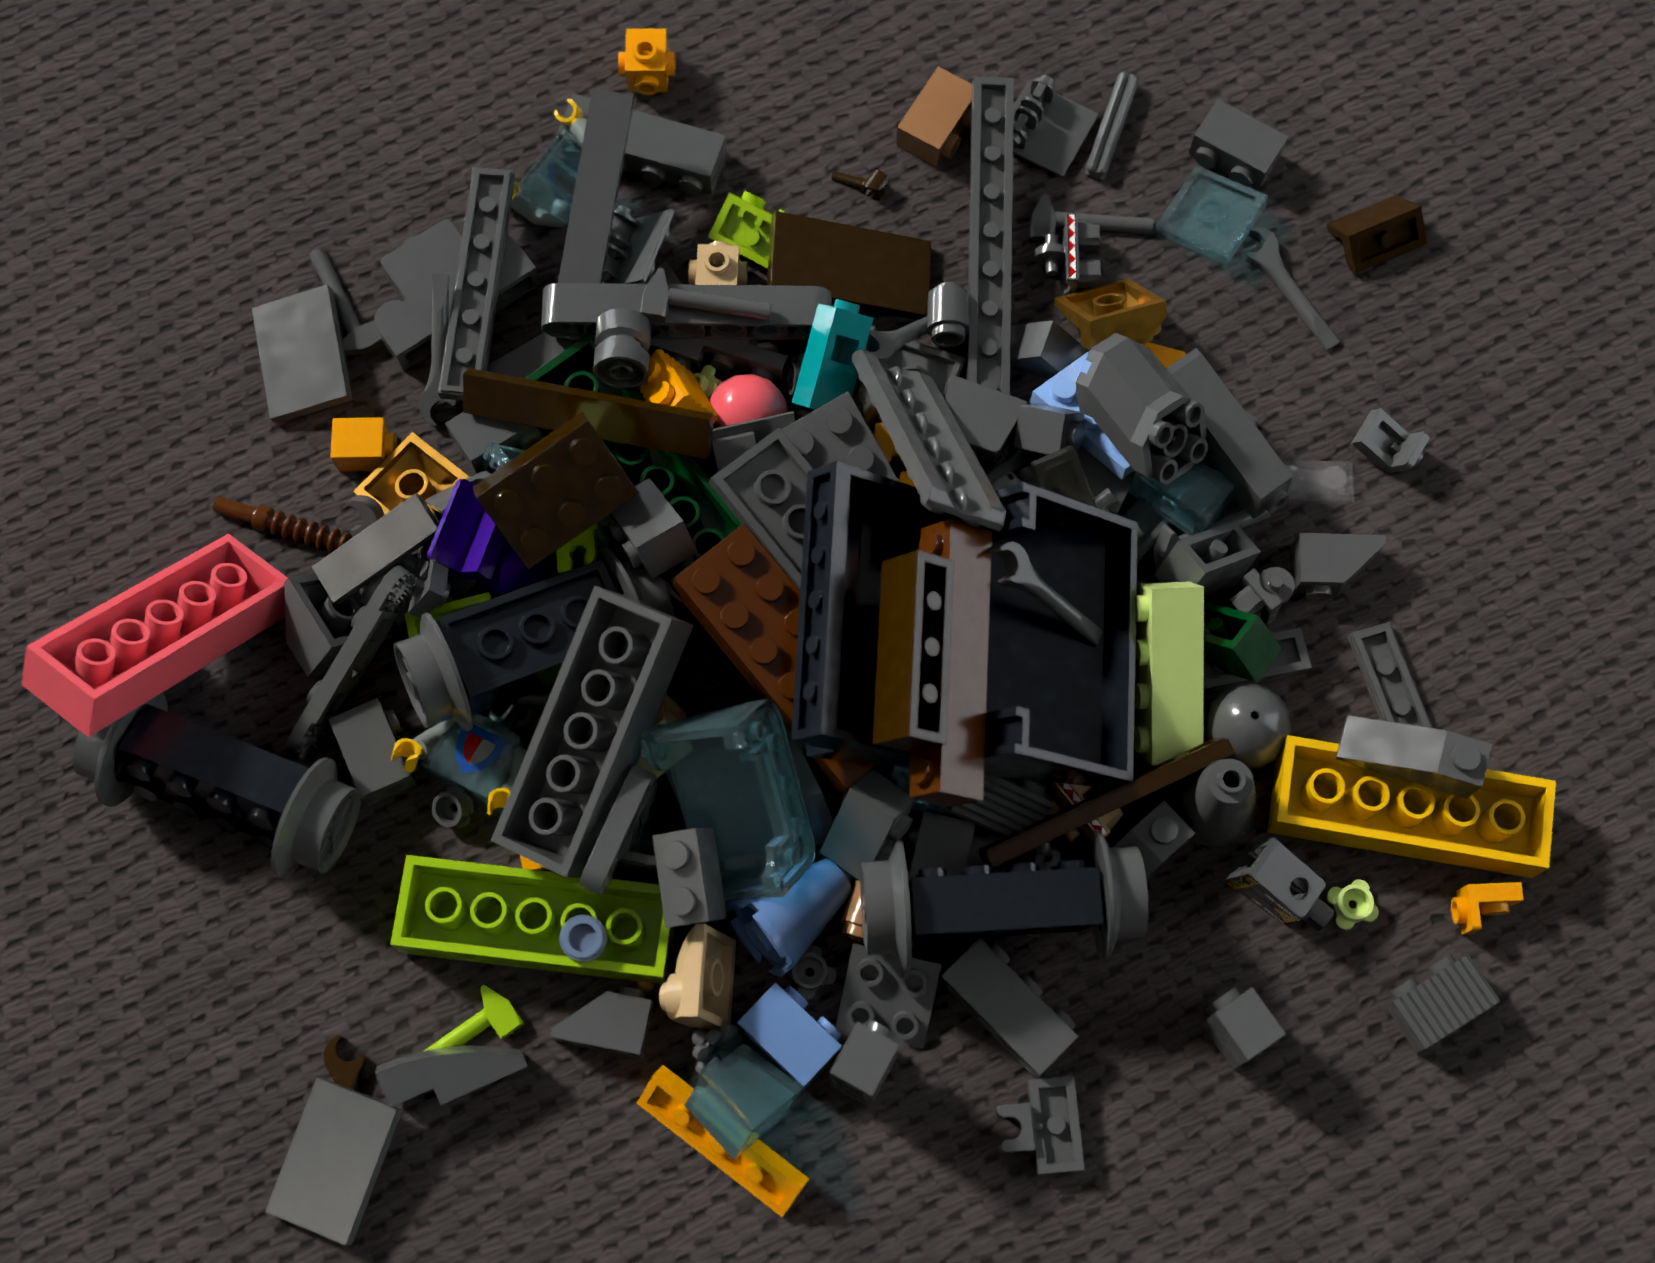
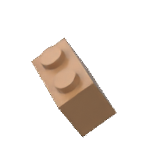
M937 67L898 125L896 146L937 168L944 157L951 159L960 145L961 137L959 135L963 128L966 126L971 129L972 84Z

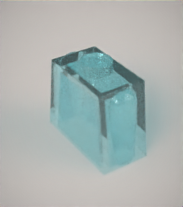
M742 1044L723 1060L715 1057L704 1067L698 1077L700 1080L685 1106L725 1151L735 1159L784 1118L803 1087L746 1044Z

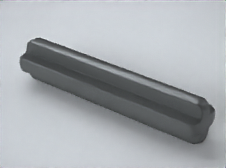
M1126 72L1118 74L1086 165L1085 174L1090 178L1096 180H1104L1106 178L1137 88L1138 78L1134 74Z

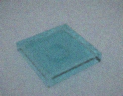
M1196 165L1156 224V232L1180 245L1228 265L1267 206L1268 195Z

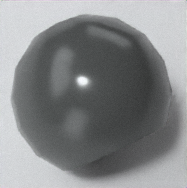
M1254 683L1236 684L1219 692L1208 704L1204 716L1205 741L1213 738L1229 739L1235 753L1224 759L1238 760L1249 769L1261 768L1276 761L1281 754L1285 738L1291 733L1289 711L1282 699L1269 688ZM1256 713L1258 719H1252L1250 714Z

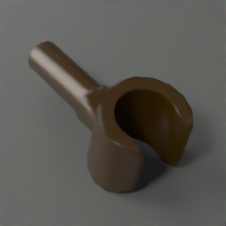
M874 170L867 179L834 171L832 174L833 181L854 186L860 189L866 196H869L872 191H877L871 198L873 200H880L890 189V186L886 184L888 176L880 170Z

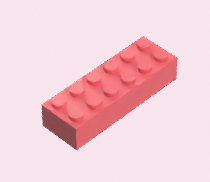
M228 533L27 645L22 686L89 738L283 619L285 615L284 583L288 577Z

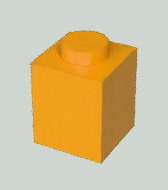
M383 417L333 418L330 458L338 471H374L397 448L396 433L390 432Z

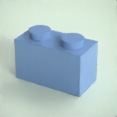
M775 982L737 1023L739 1028L805 1091L842 1051V1045L837 1042L842 1035L824 1017L815 1021L804 1010L808 1002L792 986L788 985L783 990Z

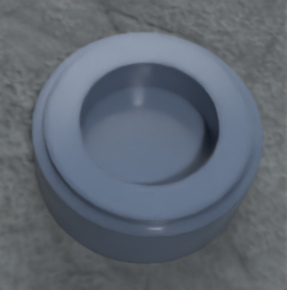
M577 915L563 925L559 940L562 950L571 960L578 963H589L598 959L603 954L607 945V934L603 925L596 918L589 915Z

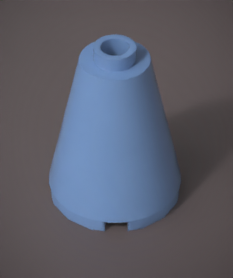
M829 859L818 861L736 897L726 907L727 912L734 910L736 917L730 921L731 926L741 943L755 960L760 963L763 954L774 965L768 972L774 976L782 977L791 971L849 898L852 892L850 885L853 882L852 876Z

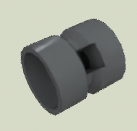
M617 308L603 312L597 318L593 374L595 379L602 385L613 389L625 390L641 386L647 381L650 354L647 352L651 342V323L643 313L633 309Z

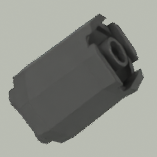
M1118 333L1111 335L1091 348L1086 360L1092 362L1087 374L1080 372L1076 380L1079 410L1081 413L1094 419L1133 470L1168 485L1189 471L1193 464L1200 463L1208 451V443L1205 440L1207 428L1204 406L1187 396L1150 348Z

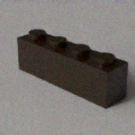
M916 550L882 562L873 728L874 745L909 753L947 745L954 560Z

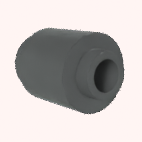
M954 282L940 283L928 293L927 331L932 336L931 340L935 345L940 347L959 346L964 343L965 336L969 333V292Z

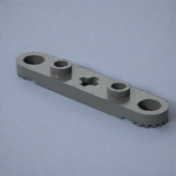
M402 566L394 567L384 576L367 606H363L355 614L351 621V628L353 629L323 680L318 681L307 695V702L309 703L286 742V750L299 759L304 760L311 756L313 748L316 749L318 747L315 743L320 744L322 742L320 739L325 738L328 731L327 727L330 723L329 719L339 715L398 617L400 612L397 609L401 607V603L404 604L406 602L404 597L407 596L409 598L411 595L409 591L414 589L413 585L416 583V576Z

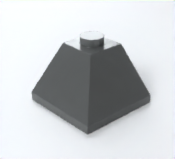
M315 573L289 577L284 583L286 643L307 677L325 674L353 629L351 628V621L358 610L363 607L361 593L365 586L340 604L332 602ZM394 627L390 628L383 642L398 633Z

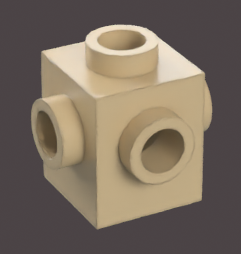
M722 241L711 242L709 245L698 244L697 260L690 259L689 284L747 285L748 262L740 260L739 246H733Z

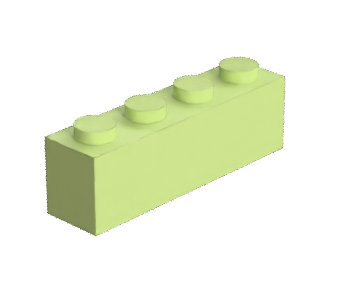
M1192 582L1139 584V595H1136V622H1139V639H1136L1135 664L1139 666V683H1135V708L1139 710V727L1134 728V748L1136 753H1139V757L1151 765L1162 763L1203 743L1204 587Z

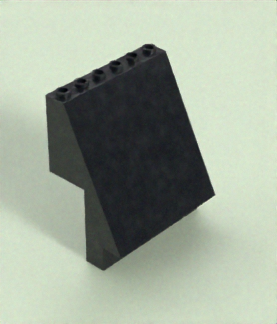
M834 461L810 470L807 474L791 741L807 744L806 757L910 768L911 752L873 744L882 562L919 550L921 528L950 518L961 522L964 521L960 517L946 512L944 514H936L928 510L921 503V497L914 486L840 461ZM1025 482L997 490L995 492L1005 508L1004 525L1000 531L983 525L980 526V528L992 531V547L1012 541L1020 544L1025 549L1032 566L1041 579L1095 623L1103 632L1099 645L1095 646L1031 594L1014 587L1000 586L997 580L1004 576L1005 564L1000 555L997 553L991 554L984 775L1094 787L1133 782L1138 522Z

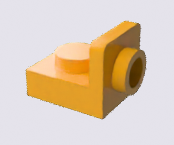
M1522 882L1467 884L1456 891L1457 897L1452 898L1451 915L1453 922L1460 924L1462 935H1471L1482 928L1479 908H1481L1482 915H1502L1510 913L1509 906L1524 900Z

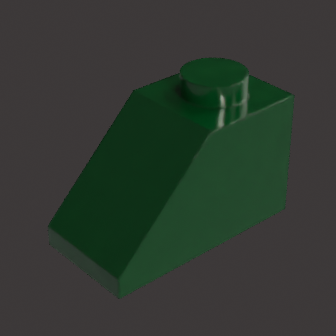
M1204 601V657L1227 674L1258 682L1280 654L1282 648L1258 615Z

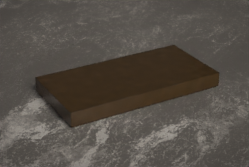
M775 211L771 217L767 285L819 286L831 291L833 305L835 300L839 299L860 305V310L919 320L928 316L931 241Z

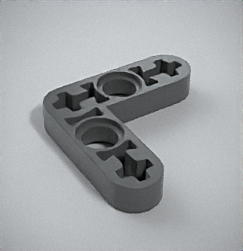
M635 765L631 768L587 861L579 887L600 896L605 892L638 819L642 829L645 830L655 810L660 795L656 774Z

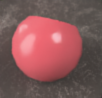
M754 374L735 375L718 385L709 397V402L718 415V420L714 423L716 428L788 412L787 401L781 391L770 380Z

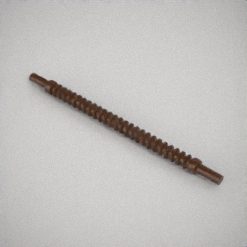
M218 496L213 505L214 512L251 523L252 528L264 533L271 530V534L274 536L279 535L281 532L284 539H289L293 536L294 542L299 543L304 540L305 545L308 547L316 543L318 550L327 547L328 553H332L353 538L349 532L341 535V530L338 528L330 532L328 525H323L319 528L316 521L308 525L305 518L297 521L296 516L290 514L287 518L283 511H278L275 514L273 508L262 504L256 508ZM477 580L464 596L468 597L471 593H474L475 596L490 592L493 599L507 593H496Z

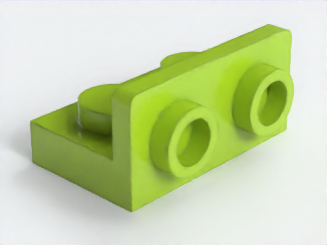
M744 191L742 197L729 193L708 237L714 241H722L733 246H739L741 255L768 269L771 217L773 213L763 209L766 204L765 200L747 191Z

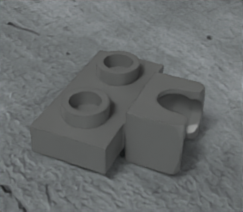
M1074 1076L1028 1080L1029 1103L996 1106L995 1113L997 1118H1012L1021 1127V1133L1017 1138L1002 1142L999 1146L1000 1154L1034 1151L1037 1175L1085 1170Z

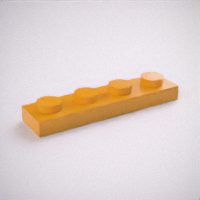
M664 1065L653 1074L636 1103L781 1217L785 1215L809 1180L806 1175Z

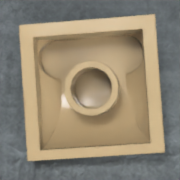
M706 924L694 925L682 944L675 973L671 974L667 982L663 983L660 988V1006L662 1010L666 1011L671 1020L687 1027L709 1030L713 1028L720 1030L724 1023L731 1024L736 940Z

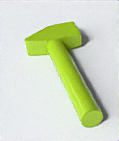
M483 985L481 986V995L484 1009L424 1051L435 1048L462 1046L491 1025L503 1040L525 1023L509 1000Z

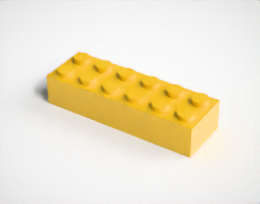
M1290 735L1286 736L1281 754L1275 761L1267 833L1527 878H1534L1549 869L1556 781L1486 769L1483 786L1468 799L1337 760L1335 759L1339 746L1337 743Z

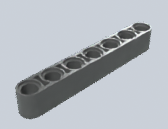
M553 283L543 288L541 330L549 336L560 338H584L589 333H592L595 337L597 318L603 312L617 308L633 309L640 312L643 292L647 284ZM667 284L668 288L771 303L770 320L669 305L665 322L650 321L651 339L808 340L818 303L832 306V293L827 288L819 286Z

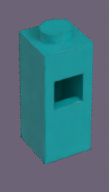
M839 299L835 300L834 307L818 303L792 403L816 410L846 392H849L851 397L853 396L858 372L851 360V356L860 349L865 351L873 322L872 317L858 314L860 305Z

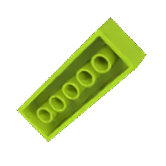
M406 855L390 945L403 954L663 984L668 980L675 927L665 928L659 884L611 879L605 892L600 896L579 887L581 878H566L556 872ZM577 915H589L596 918L603 925L607 934V945L603 954L598 959L589 963H578L571 960L564 953L560 945L559 937L563 925Z

